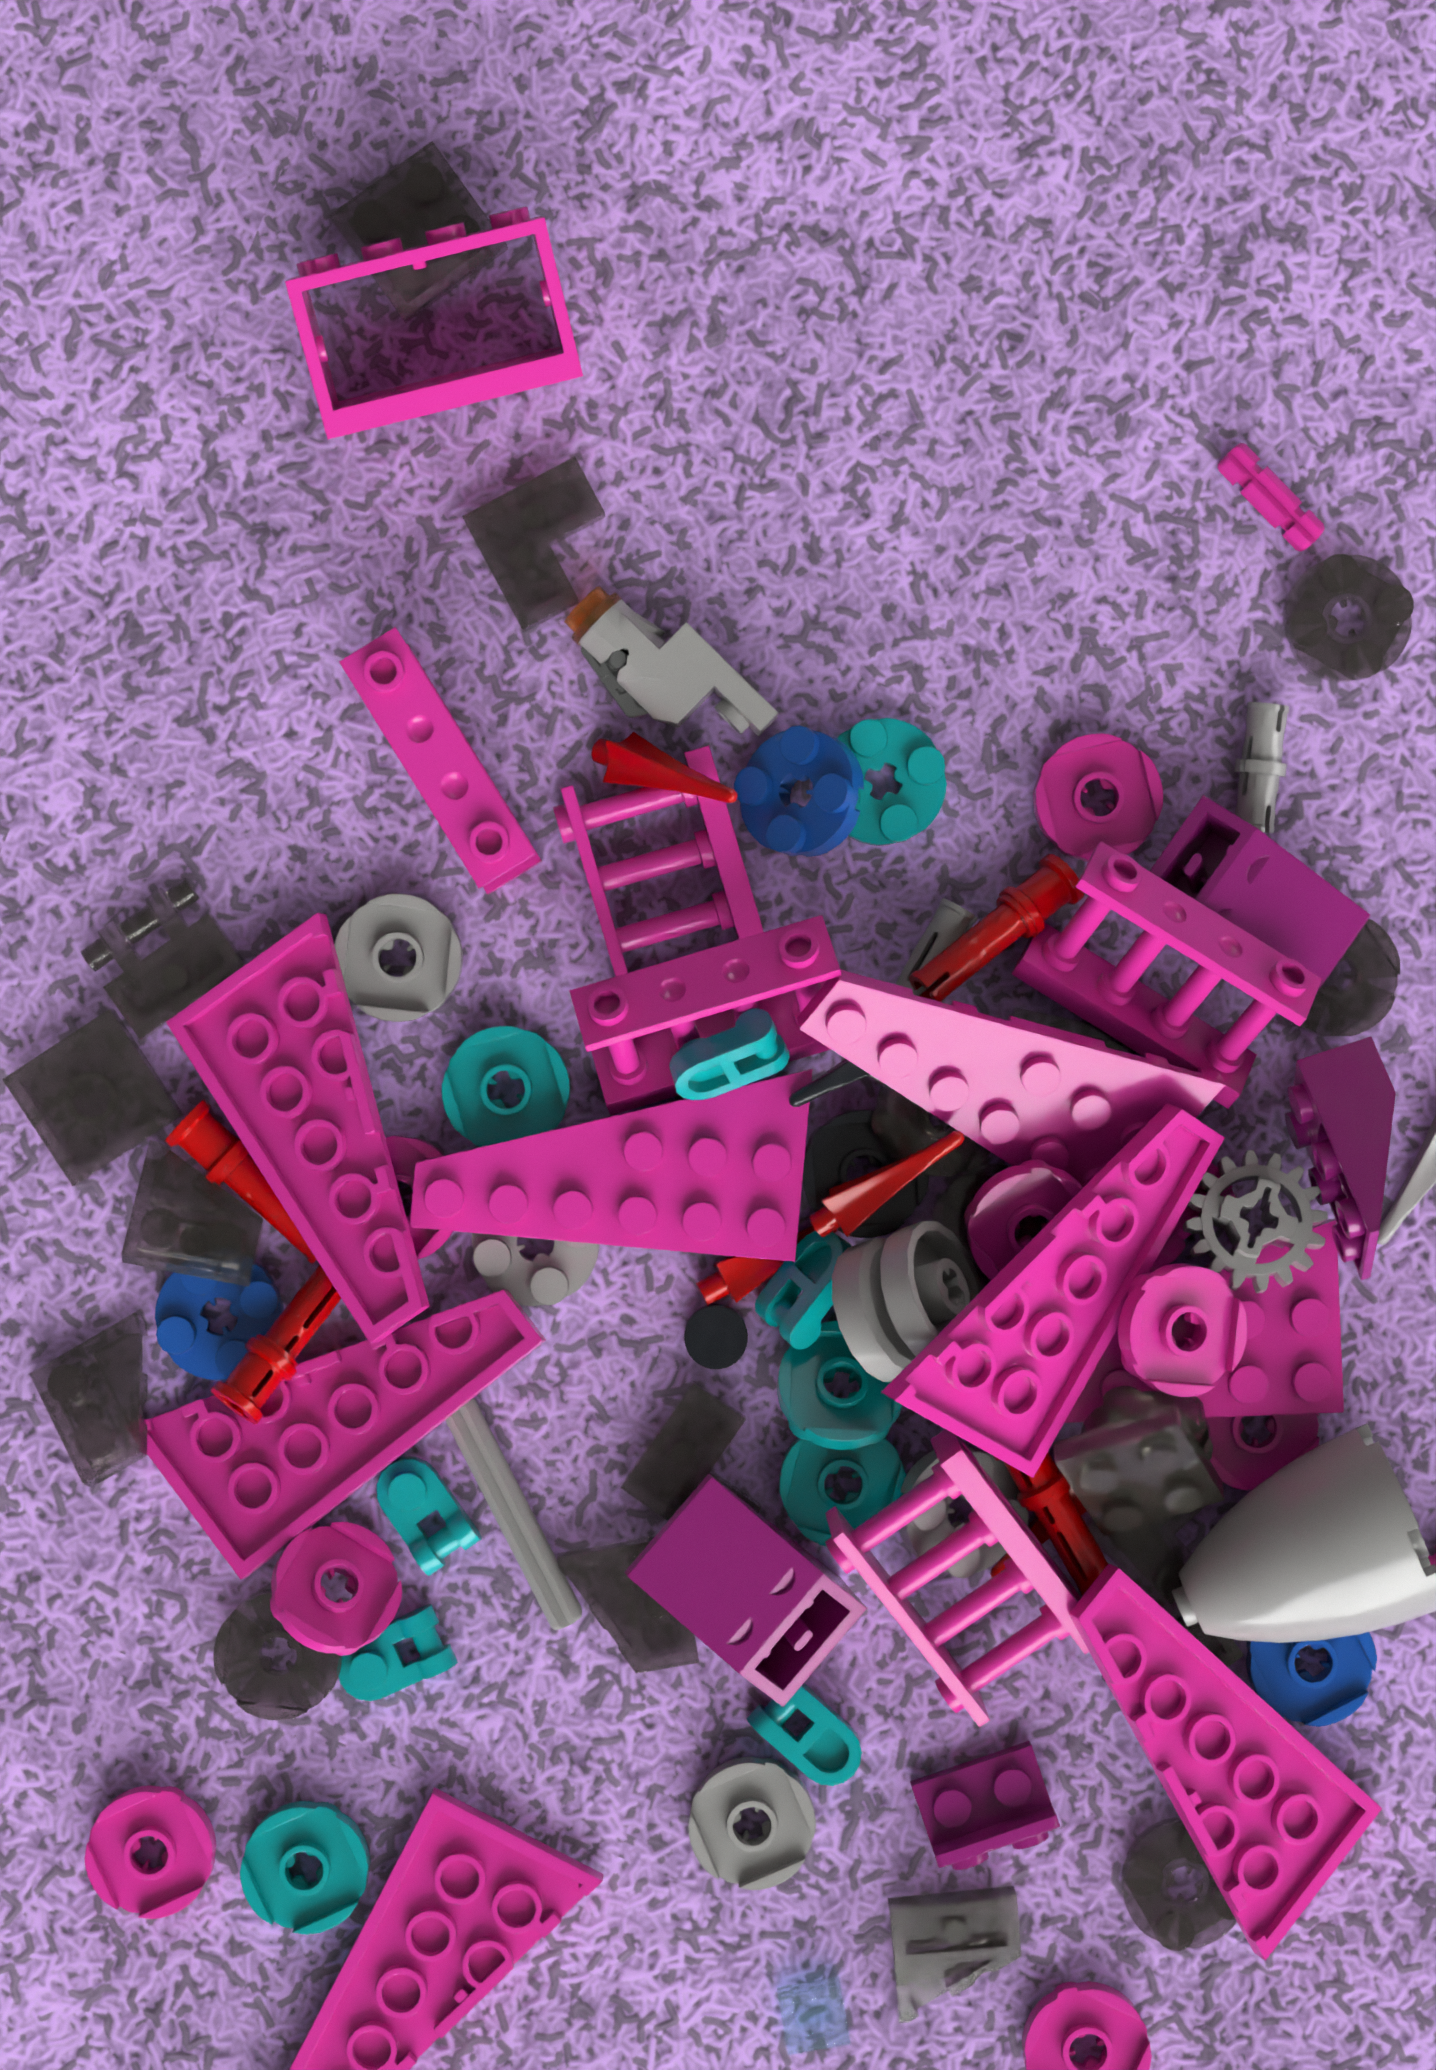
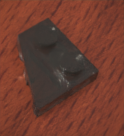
M150 1140L121 1253L122 1263L250 1287L263 1231V1218L213 1182L211 1184L205 1179V1175L160 1142Z
M137 1312L29 1373L83 1485L91 1488L147 1456V1424L143 1418V1407L147 1401L148 1375L143 1373L142 1369L143 1336H148L147 1323L143 1316Z
M654 1537L558 1553L557 1562L559 1569L572 1581L588 1603L589 1610L603 1629L610 1633L618 1644L619 1651L636 1674L699 1663L696 1636L624 1573Z
M1014 1886L887 1898L899 2023H909L919 2017L918 2008L949 1991L953 1997L974 1985L977 1978L982 1974L996 1972L1022 1957L1018 1904Z

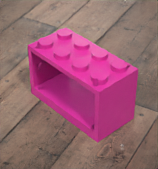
M525 206L489 215L492 227L490 229L466 234L464 222L427 230L425 235L428 244L403 250L401 238L399 237L363 246L360 248L363 260L340 265L338 254L334 253L296 264L299 276L286 280L285 284L327 440L583 376L543 216L530 218L528 207ZM533 234L544 280L539 281L545 307H551L560 347L338 401L328 364L329 358L325 342L320 334L309 293L310 289L411 264L413 269L417 270L427 267V260Z

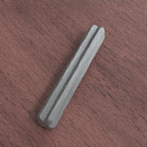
M473 1398L445 1421L548 1623L554 1630L565 1628L582 1617V1608L475 1398Z

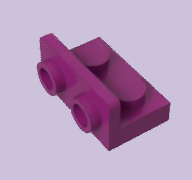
M1030 1741L910 1781L939 1868L952 1865L954 1870H963L977 1866L988 1859V1852L1010 1844H1012L1014 1849H1025L1038 1845L1048 1839V1831L1060 1827Z

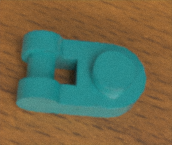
M755 1008L742 1013L737 1019L735 1027L707 1038H697L685 1043L672 1057L669 1067L676 1092L681 1097L690 1100H705L781 1071L788 1064L790 1055L784 1040L777 1034V1027L769 1013L763 1009Z
M816 1231L806 1235L797 1244L795 1262L784 1261L756 1299V1313L768 1325L773 1327L780 1326V1335L794 1349H806L818 1339L822 1329L821 1320L833 1305L832 1274L838 1256L852 1246L833 1232L825 1237H821ZM803 1290V1293H802V1294L799 1296V1298L796 1300V1297H797V1296L799 1295V1293Z
M401 1457L393 1461L382 1471L376 1485L378 1502L425 1574L430 1576L445 1565L444 1558L459 1547L467 1550L482 1540V1536L436 1469L427 1461L418 1457ZM437 1510L444 1519L446 1526L428 1537L419 1522Z
M427 1604L392 1620L383 1633L373 1642L359 1648L350 1655L340 1656L337 1669L340 1684L348 1694L358 1700L374 1701L382 1699L423 1679L439 1675L458 1663L451 1645H443L437 1633L435 1625L439 1623V1620L432 1605ZM412 1637L420 1657L405 1663L396 1643Z
M805 1683L784 1707L772 1699L766 1707L759 1704L746 1718L748 1723L766 1741L808 1778L818 1784L834 1786L844 1783L854 1776L860 1766L862 1751L857 1733L847 1721L818 1697ZM799 1709L811 1721L798 1736H795L786 1728L784 1723Z

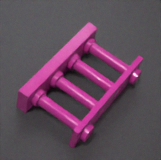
M396 627L339 661L479 889L483 887L489 895L542 862L409 645L405 643Z
M709 745L684 752L685 762L688 767L720 783ZM573 785L561 788L565 804L553 807L563 843L576 840L615 977L628 973L623 953L717 925H721L722 931L734 927L738 940L764 932L725 802L677 791L643 787L580 806ZM683 802L686 808L695 805L699 806L705 829L694 832L695 839L597 867L587 830ZM701 863L704 869L716 866L723 891L713 893V900L615 928L605 894L606 891Z
M1100 841L1076 885V888L1089 895L1062 932L1044 922L1045 929L1036 937H1030L1011 974L1142 1056L1144 1052L1167 1058L1170 1065L1196 1072L1199 1067L1220 1072L1226 1085L1213 1100L1229 1109L1241 1095L1257 1056L1247 1047L1277 1013L1300 1027L1307 1019L1322 978L1307 970L1298 961L1286 957L1140 866L1131 857L1119 853ZM1110 910L1115 911L1144 929L1116 966L1084 947V944ZM1166 944L1199 964L1171 1000L1138 981ZM1221 979L1254 998L1225 1034L1193 1015Z
M819 915L569 990L586 1051H591L606 1106L611 1116L678 1096L679 1094L676 1092L669 1067L672 1057L685 1043L693 1039L707 1038L735 1027L739 1016L750 1009H763L769 1013L777 1027V1034L782 1037L789 1050L790 1058L788 1062L831 1050L800 1030L797 1016L827 980L842 975L823 916Z
M944 1429L930 1439L939 1461L931 1467L934 1474L855 1529L851 1527L837 1507L834 1506L825 1513L832 1535L825 1543L831 1555L845 1573L848 1574L854 1569L858 1571L937 1672L940 1678L935 1680V1684L950 1708L955 1713L965 1708L976 1724L981 1727L990 1721L983 1699L978 1691L1056 1636L1062 1641L1070 1635L1085 1655L1089 1653V1650L1068 1614L1080 1600L1081 1595L962 1438ZM963 1494L974 1508V1511L968 1514L970 1522L890 1577L870 1550L948 1495L954 1500ZM999 1542L1010 1556L1009 1559L1004 1561L1006 1569L926 1623L907 1597L984 1543L991 1547ZM1035 1588L1046 1603L1039 1608L1042 1615L962 1669L943 1644L1020 1590L1027 1594Z

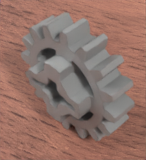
M1247 1150L1245 1152L1241 1167L1238 1168L1228 1156L1221 1158L1217 1163L1221 1177L1218 1179L1213 1174L1206 1172L1199 1183L1206 1192V1195L1193 1194L1187 1205L1190 1209L1199 1212L1198 1217L1187 1220L1183 1224V1232L1199 1234L1201 1239L1189 1251L1191 1256L1198 1257L1208 1254L1213 1260L1208 1269L1219 1273L1222 1269L1229 1272V1288L1232 1290H1237L1245 1278H1252V1284L1256 1293H1263L1267 1290L1269 1276H1274L1275 1280L1282 1287L1289 1285L1293 1282L1289 1266L1293 1265L1296 1269L1306 1272L1314 1263L1304 1251L1305 1248L1320 1249L1325 1244L1326 1239L1320 1234L1313 1232L1312 1227L1326 1221L1328 1214L1326 1211L1312 1210L1310 1202L1321 1190L1318 1186L1308 1187L1304 1190L1300 1187L1298 1181L1305 1170L1300 1165L1292 1169L1288 1174L1280 1171L1281 1155L1277 1153L1271 1156L1265 1166L1258 1165V1159L1254 1150ZM1255 1180L1250 1192L1240 1198L1229 1195L1226 1197L1220 1196L1226 1188L1235 1183ZM1280 1191L1290 1200L1296 1217L1287 1215L1278 1198ZM1262 1199L1259 1209L1262 1211L1261 1222L1269 1225L1270 1228H1264L1248 1244L1250 1237L1248 1233L1249 1222L1240 1218V1216H1246ZM1213 1225L1224 1229L1232 1244L1230 1254L1218 1241ZM1270 1245L1290 1248L1283 1257L1273 1262L1255 1264L1261 1250Z

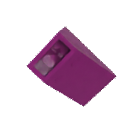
M1204 795L1150 869V872L1286 957L1298 961L1307 970L1322 978L1318 991L1370 918L1368 912L1258 828Z
M1371 1036L1297 1060L1294 1085L1288 1087L1291 1111L1285 1113L1287 1130L1295 1148L1301 1149L1305 1147L1313 1164V1168L1308 1169L1311 1187L1318 1186L1321 1190L1315 1198L1320 1205L1329 1203L1337 1224L1332 1226V1235L1337 1251L1344 1263L1353 1260L1361 1280L1371 1277L1380 1231L1396 1096L1395 1089Z
M709 1473L624 1572L634 1583L736 1672L782 1707L787 1704L867 1609L836 1573Z

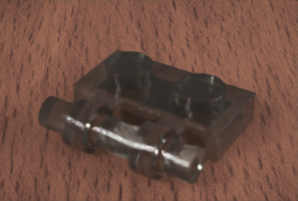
M186 878L167 891L161 887L145 898L146 906L120 924L113 920L98 931L100 938L80 951L85 961L95 972L113 959L121 967L124 973L103 988L140 1040H144L166 1025L168 1020L247 964L212 914H206L191 926L184 920L180 912L200 899L197 891ZM162 925L171 940L142 959L136 951L134 944Z

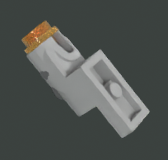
M601 586L592 590L564 621L574 631L571 638L582 647V655L628 718L649 714L658 722L679 728L714 692L721 699L714 707L715 710L739 734H742L749 727L756 735L760 736L777 719L778 712L687 622L665 642L661 638L666 633L665 631L633 611L616 592L609 595Z

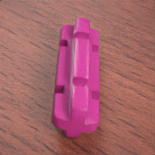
M1240 443L1236 445L1220 460L1218 464L1219 472L1232 485L1238 482L1244 488L1240 493L1274 528L1280 525L1286 531L1282 536L1295 550L1300 552L1306 550L1322 535L1325 530L1324 524L1310 509L1304 512L1299 507L1302 501L1268 466L1262 469L1257 464L1260 458L1246 444Z

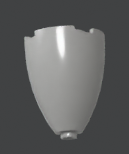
M1367 1423L1315 1447L1283 1466L1244 1496L1200 1541L1178 1573L1183 1586L1172 1590L1187 1627L1199 1622L1206 1635L1239 1641L1305 1642L1359 1635L1398 1625L1436 1611L1435 1564L1431 1565L1428 1559L1429 1552L1418 1529V1522L1379 1441L1373 1442V1434Z

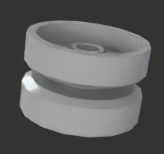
M921 1221L896 1230L889 1238H874L847 1248L838 1256L832 1274V1301L839 1329L850 1352L864 1370L882 1382H891L982 1290L979 1275L968 1251L952 1231L937 1221Z

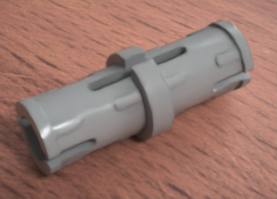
M1247 702L1246 732L1242 759H1236L1234 772L1240 773L1235 815L1258 828L1263 833H1274L1280 777H1286L1287 764L1282 763L1289 706Z

